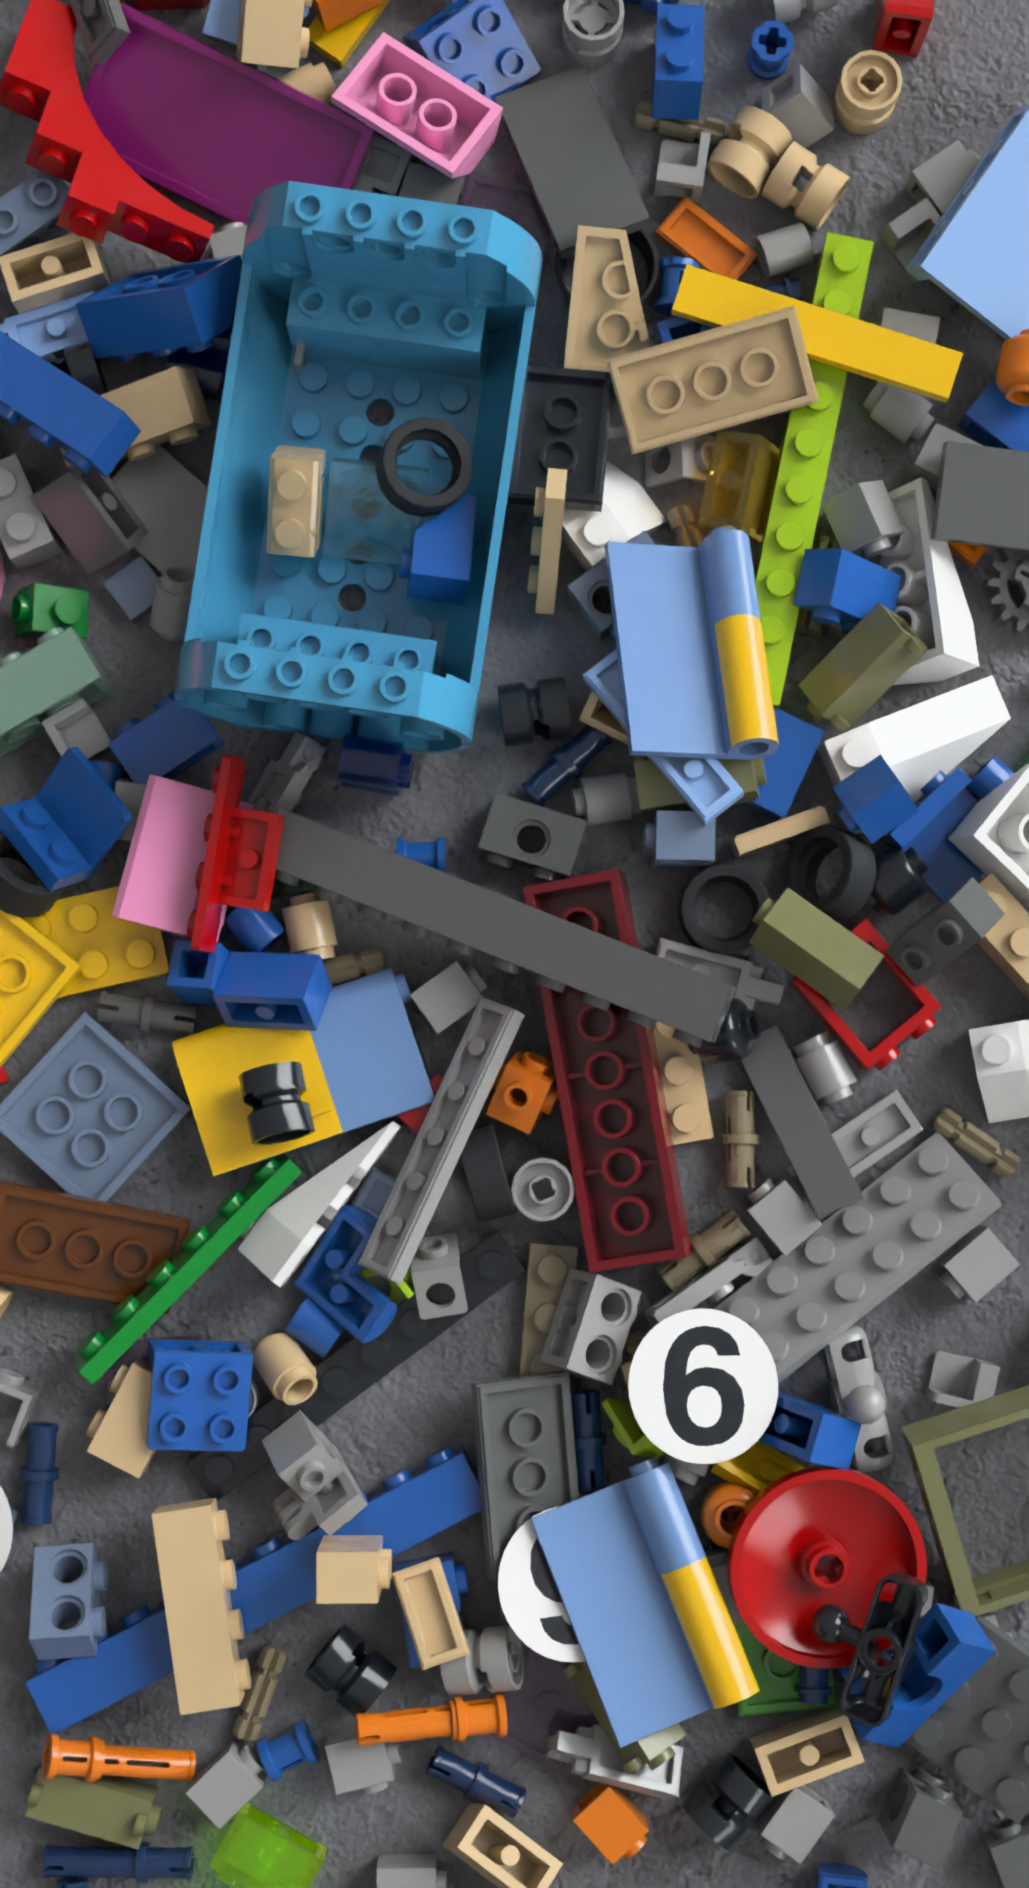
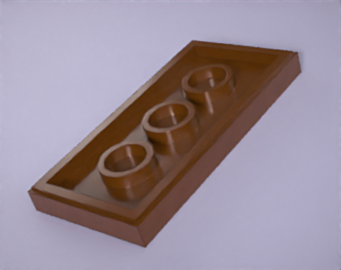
M0 1180V1283L119 1305L130 1295L136 1298L149 1285L146 1280L154 1268L164 1260H168L171 1263L184 1249L181 1244L188 1235L191 1220L188 1217ZM171 1306L164 1312V1314L170 1313Z

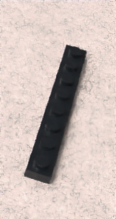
M498 1231L494 1232L460 1258V1268L468 1306L466 1313L423 1320L419 1315L416 1295L414 1294L409 1299L406 1298L397 1305L394 1319L376 1339L361 1343L354 1337L315 1366L318 1385L313 1395L306 1401L297 1405H288L284 1401L273 1397L248 1417L245 1450L241 1452L201 1451L190 1459L186 1465L209 1497L216 1498L218 1501L268 1464L271 1459L262 1440L299 1410L317 1427L526 1271ZM445 1283L434 1284L426 1292L428 1300L438 1305L450 1302L455 1294L453 1288Z

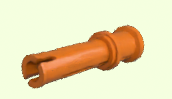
M502 1692L493 1693L492 1698L463 1701L461 1696L452 1697V1700L447 1701V1705L355 1714V1732L358 1747L449 1736L452 1741L456 1740L459 1743L465 1742L467 1736L494 1733L497 1738H504L507 1736L508 1729L506 1704Z
M49 1733L47 1735L42 1756V1776L44 1780H53L55 1775L83 1777L85 1782L90 1783L100 1780L102 1775L191 1782L196 1766V1755L193 1749L174 1750L105 1745V1741L100 1739L99 1736H90L87 1741L60 1739L56 1733ZM64 1756L80 1757L78 1760L63 1759ZM105 1759H113V1761L105 1762ZM128 1760L151 1761V1762H163V1764H162V1765L134 1764V1763H127V1761H128Z

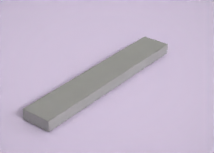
M480 998L358 1262L359 1265L391 1281L402 1284L525 1015L521 1012L486 998Z

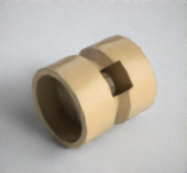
M867 50L851 57L844 66L834 95L833 111L841 127L850 133L858 135L875 133L883 128L890 119L901 92L903 81L900 67L892 57L881 51Z
M746 105L741 107L728 127L727 135L729 139L720 140L709 157L706 168L709 174L724 188L741 197L754 199L757 198L771 174L769 164L778 163L790 146L793 138L790 131L777 118L762 109Z
M793 141L770 174L761 195L782 209L789 206L794 207V217L817 231L837 204L849 183L850 177L829 163L822 166L817 165V155ZM801 176L809 180L803 192H800L795 187Z

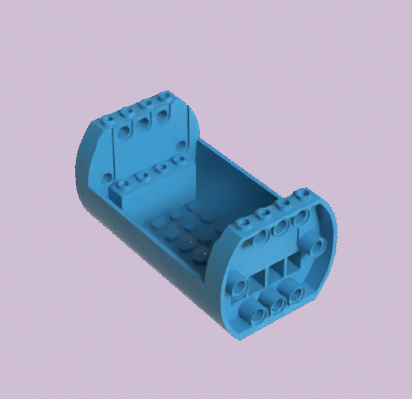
M286 181L273 185L257 194L251 201L242 253L243 265L186 633L181 647L174 698L181 706L197 714L205 715L208 718L239 727L293 735L295 732H298L307 737L424 754L461 752L471 747L543 259L542 251L536 240L520 225L502 214L489 209L295 181ZM297 343L305 344L304 356H307L303 372L297 374L294 367V357ZM379 403L387 404L394 410L393 419L384 426L374 425L367 418L370 408ZM422 417L443 420L460 432L470 448L473 460L471 481L458 499L459 501L466 495L477 496L470 579L464 605L406 597L408 579L399 578L402 548L412 549L415 530L437 515L419 517L405 514L394 507L380 490L376 472L366 471L360 464L361 457L366 451L371 449L381 451L392 431L407 420ZM411 441L401 449L396 462L399 479L416 494L426 496L437 494L446 488L451 480L453 470L451 459L443 448L431 441ZM286 445L326 450L325 471L322 474L325 477L322 541L314 557L266 553L270 456L275 452L277 446ZM371 495L377 498L380 502L379 512L371 518L364 519L359 517L353 510L354 503L359 497ZM357 541L367 542L373 548L372 558L363 565L351 563L346 556L349 546ZM357 587L365 592L366 602L361 609L348 611L340 605V596L347 588Z

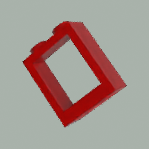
M866 918L849 931L884 955L881 960L883 964L920 1006L870 1050L866 1049L819 992L796 976L788 984L832 1036L838 1040L839 1044L861 1070H868L874 1065L880 1071L901 1053L896 1046L909 1034L916 1040L937 1023L932 1015L942 1006L923 984L917 987L889 956L886 950L890 945Z

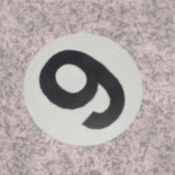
M690 1309L665 1318L655 1325L643 1338L630 1366L628 1377L629 1400L639 1427L660 1450L685 1462L695 1464L719 1463L744 1453L766 1431L777 1404V1371L768 1347L757 1332L747 1323L719 1310Z
M553 1507V1508L544 1510V1511H542V1512H540V1513L534 1515L533 1517L538 1516V1515H540V1514H542V1513H545V1512H547V1511H550V1510H552V1509H555V1508H557V1507ZM529 1519L514 1533L504 1550L500 1562L498 1594L503 1613L514 1633L535 1652L557 1661L585 1662Z

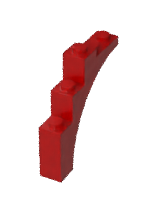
M31 0L0 83V105L39 122L25 164L70 183L56 225L102 244L107 231L124 237L128 241L138 243L169 256L173 260L183 263L200 261L210 240L214 225L177 206L148 185L121 159L100 131L82 94L75 69L74 34L77 21L72 7L57 0Z

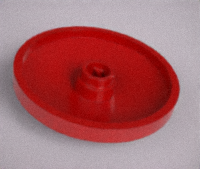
M815 1466L789 1473L777 1479L763 1489L749 1503L742 1513L731 1538L727 1561L728 1582L734 1604L740 1616L753 1635L766 1648L776 1655L802 1666L822 1669L851 1666L856 1648L842 1641L838 1644L830 1645L818 1640L811 1628V1620L815 1611L826 1604L840 1606L847 1612L850 1622L863 1629L876 1586L882 1577L890 1573L899 1572L913 1576L926 1584L927 1558L925 1545L919 1527L909 1509L885 1485L867 1474L853 1469ZM886 1583L881 1591L879 1600L892 1602L897 1584ZM880 1636L878 1639L880 1652L892 1644L886 1637Z

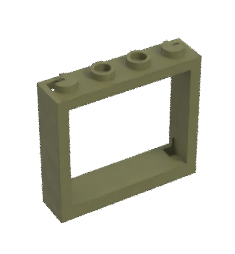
M1029 1385L901 1427L951 1599L957 1609L972 1612L974 1617L1029 1599V1559L971 1578L934 1449L1029 1418Z

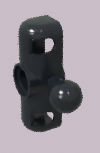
M899 1572L890 1573L882 1577L876 1586L863 1629L852 1624L847 1612L837 1605H823L812 1616V1631L814 1636L822 1643L834 1645L842 1641L856 1648L840 1699V1708L847 1717L869 1727H878L888 1720L891 1715L890 1708L894 1698L897 1696L907 1662L911 1660L915 1653V1637L922 1618L920 1614L928 1599V1589L921 1580ZM886 1583L897 1584L892 1602L879 1600L881 1591ZM880 1636L888 1638L893 1643L896 1651L894 1660L886 1658L880 1652L878 1647ZM857 1677L867 1678L862 1696L849 1694L851 1685Z

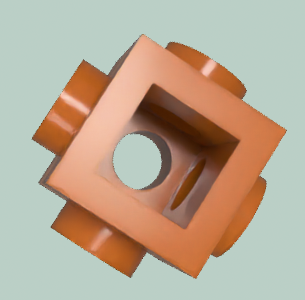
M519 1051L516 1052L507 1064L503 1062L491 1088L495 1090L486 1115L530 1134L539 1123L543 1113L549 1116L552 1114L559 1100L558 1088L555 1086L554 1067H551V1062L540 1054L534 1052H525L523 1054Z

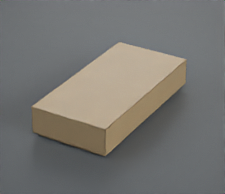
M818 806L737 835L731 840L730 846L735 859L802 836L806 831L820 825L827 826L830 820L825 807Z
M440 1557L392 1573L422 1670L470 1654L471 1652Z

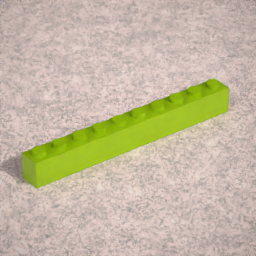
M827 232L820 250L810 304L859 319L874 242ZM809 359L819 402L791 409L787 412L754 572L773 706L777 709L781 702L800 609L793 604L805 549H812L848 373V371Z

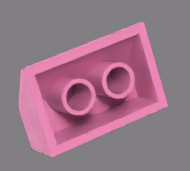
M385 32L381 34L331 96V103L451 179L470 174L495 142L503 107Z
M149 774L112 916L188 938V920L191 912L197 910L200 891L196 889L195 878L199 864L202 861L205 862L208 842H205L203 832L208 814L213 813L216 796L213 791ZM240 800L239 808L253 810L254 805ZM222 905L216 943H218L221 928L225 921L227 905Z

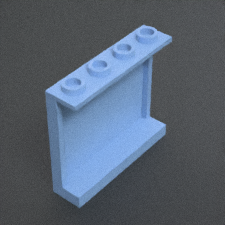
M1029 105L1013 112L905 269L919 281L930 279L1006 340L1019 335L1023 330L1029 329Z

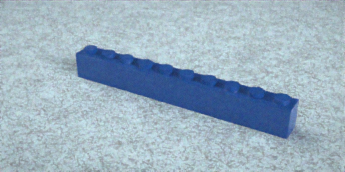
M450 1445L441 1448L424 1459L427 1464L426 1467L412 1474L409 1473L407 1468L397 1471L381 1481L384 1489L368 1497L364 1491H361L368 1505L332 1535H383V1549H392L393 1557L481 1511L479 1476L465 1448L462 1447L454 1452ZM319 1525L299 1540L288 1538L280 1542L278 1536H274L251 1549L254 1557L239 1565L236 1564L233 1558L237 1588L230 1590L232 1609L241 1610L244 1635L316 1597V1552L323 1536L328 1535ZM144 1604L121 1617L124 1625L109 1633L106 1632L105 1637H98L97 1656L38 1660L34 1663L36 1671L32 1673L25 1684L50 1733H58L174 1672L164 1604L151 1611L148 1605Z

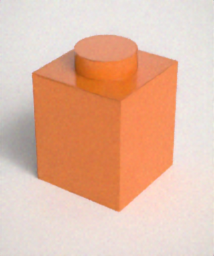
M598 1782L571 1807L573 1822L612 1865L622 1856L625 1859L633 1857L647 1841L645 1834L649 1832L646 1816L619 1787Z

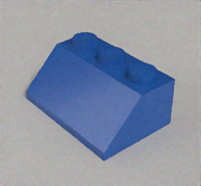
M233 255L133 271L76 303V308L95 359L115 356L117 362H126L143 355L144 352H150L152 358L169 355L180 347H186L188 353H195L215 345L214 337L229 329L232 324L243 265L241 256Z

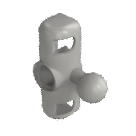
M852 1325L823 1349L831 1378L829 1393L834 1412L850 1417L862 1424L851 1459L852 1469L867 1473L889 1466L894 1459V1448L886 1419V1414L888 1413L886 1395L881 1378L874 1368L867 1335L862 1327ZM858 1340L861 1355L843 1358L841 1355L842 1347L847 1343ZM881 1437L884 1450L864 1452V1445L868 1440Z

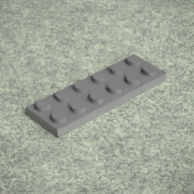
M935 1132L862 1190V1200L832 1214L821 1223L822 1226L789 1254L779 1256L757 1277H753L714 1308V1310L723 1311L741 1319L757 1332L772 1355L777 1371L778 1384L1002 1206L999 1198L939 1132Z

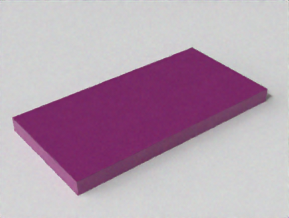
M120 3L130 34L104 65L95 63L83 97L100 131L121 159L137 174L234 222H242L247 225L251 201L255 196L279 183L295 181L350 190L354 189L377 131L328 103L246 63L240 62L236 58L132 7Z

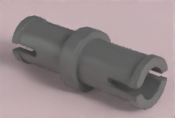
M102 991L99 1004L117 1006L119 1010L113 1011L98 1008L97 1022L104 1021L140 1027V1032L150 1033L151 1029L188 1034L189 1036L194 1034L196 1023L178 1021L176 1017L182 1016L196 1019L198 1005L190 1006L155 1000L156 996L145 994V998H138Z

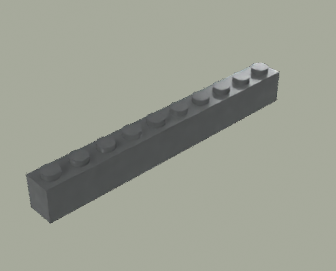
M279 808L277 814L284 815L285 818L274 879L297 887L299 879L316 885L313 894L341 904L342 898L345 896L360 902L357 910L359 913L383 922L387 914L404 920L401 927L402 930L425 939H429L431 931L449 938L445 947L467 956L473 957L475 950L478 949L493 955L490 963L492 966L518 975L520 968L523 967L538 973L535 983L563 993L566 985L583 991L584 993L580 1001L602 1010L608 1011L611 1003L629 1010L626 1019L653 1030L657 1021L675 1028L673 1038L700 1048L703 1040L716 1042L737 987Z

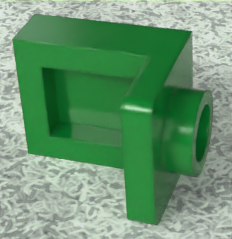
M33 583L19 589L11 605V619L16 623V636L43 635L58 627H62L64 631L72 627L82 639L86 638L89 591Z

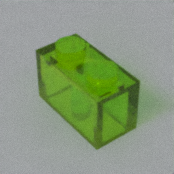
M247 1802L233 1816L213 1853L209 1866L216 1869L215 1874L221 1881L236 1888H240L241 1885L247 1888H310L324 1863L327 1847Z

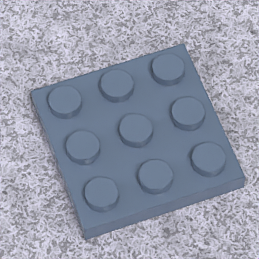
M85 1011L1 1102L0 1132L68 1194L109 1202L192 1111L190 1104L102 1024L97 1022L91 1014Z

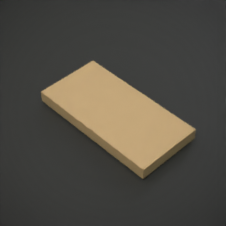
M795 305L606 360L632 455L819 402Z

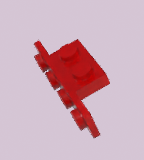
M223 754L221 765L218 764L215 767L212 776V791L216 796L213 813L208 814L204 824V840L208 844L205 862L202 861L199 864L196 872L195 885L196 889L200 891L197 910L191 912L187 925V935L191 939L192 950L214 953L222 905L269 912L285 816L277 813L239 808L246 760L234 755Z

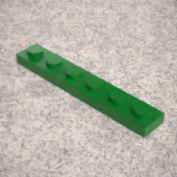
M285 1154L259 1162L251 1172L253 1180L241 1192L238 1190L230 1192L217 1206L216 1211L219 1214L206 1227L199 1225L186 1236L181 1244L184 1249L172 1262L164 1260L156 1266L146 1280L149 1285L136 1298L133 1295L126 1297L113 1311L111 1317L114 1320L101 1333L97 1330L93 1331L82 1341L76 1350L79 1355L74 1360L78 1372L93 1385L284 1192L302 1171Z

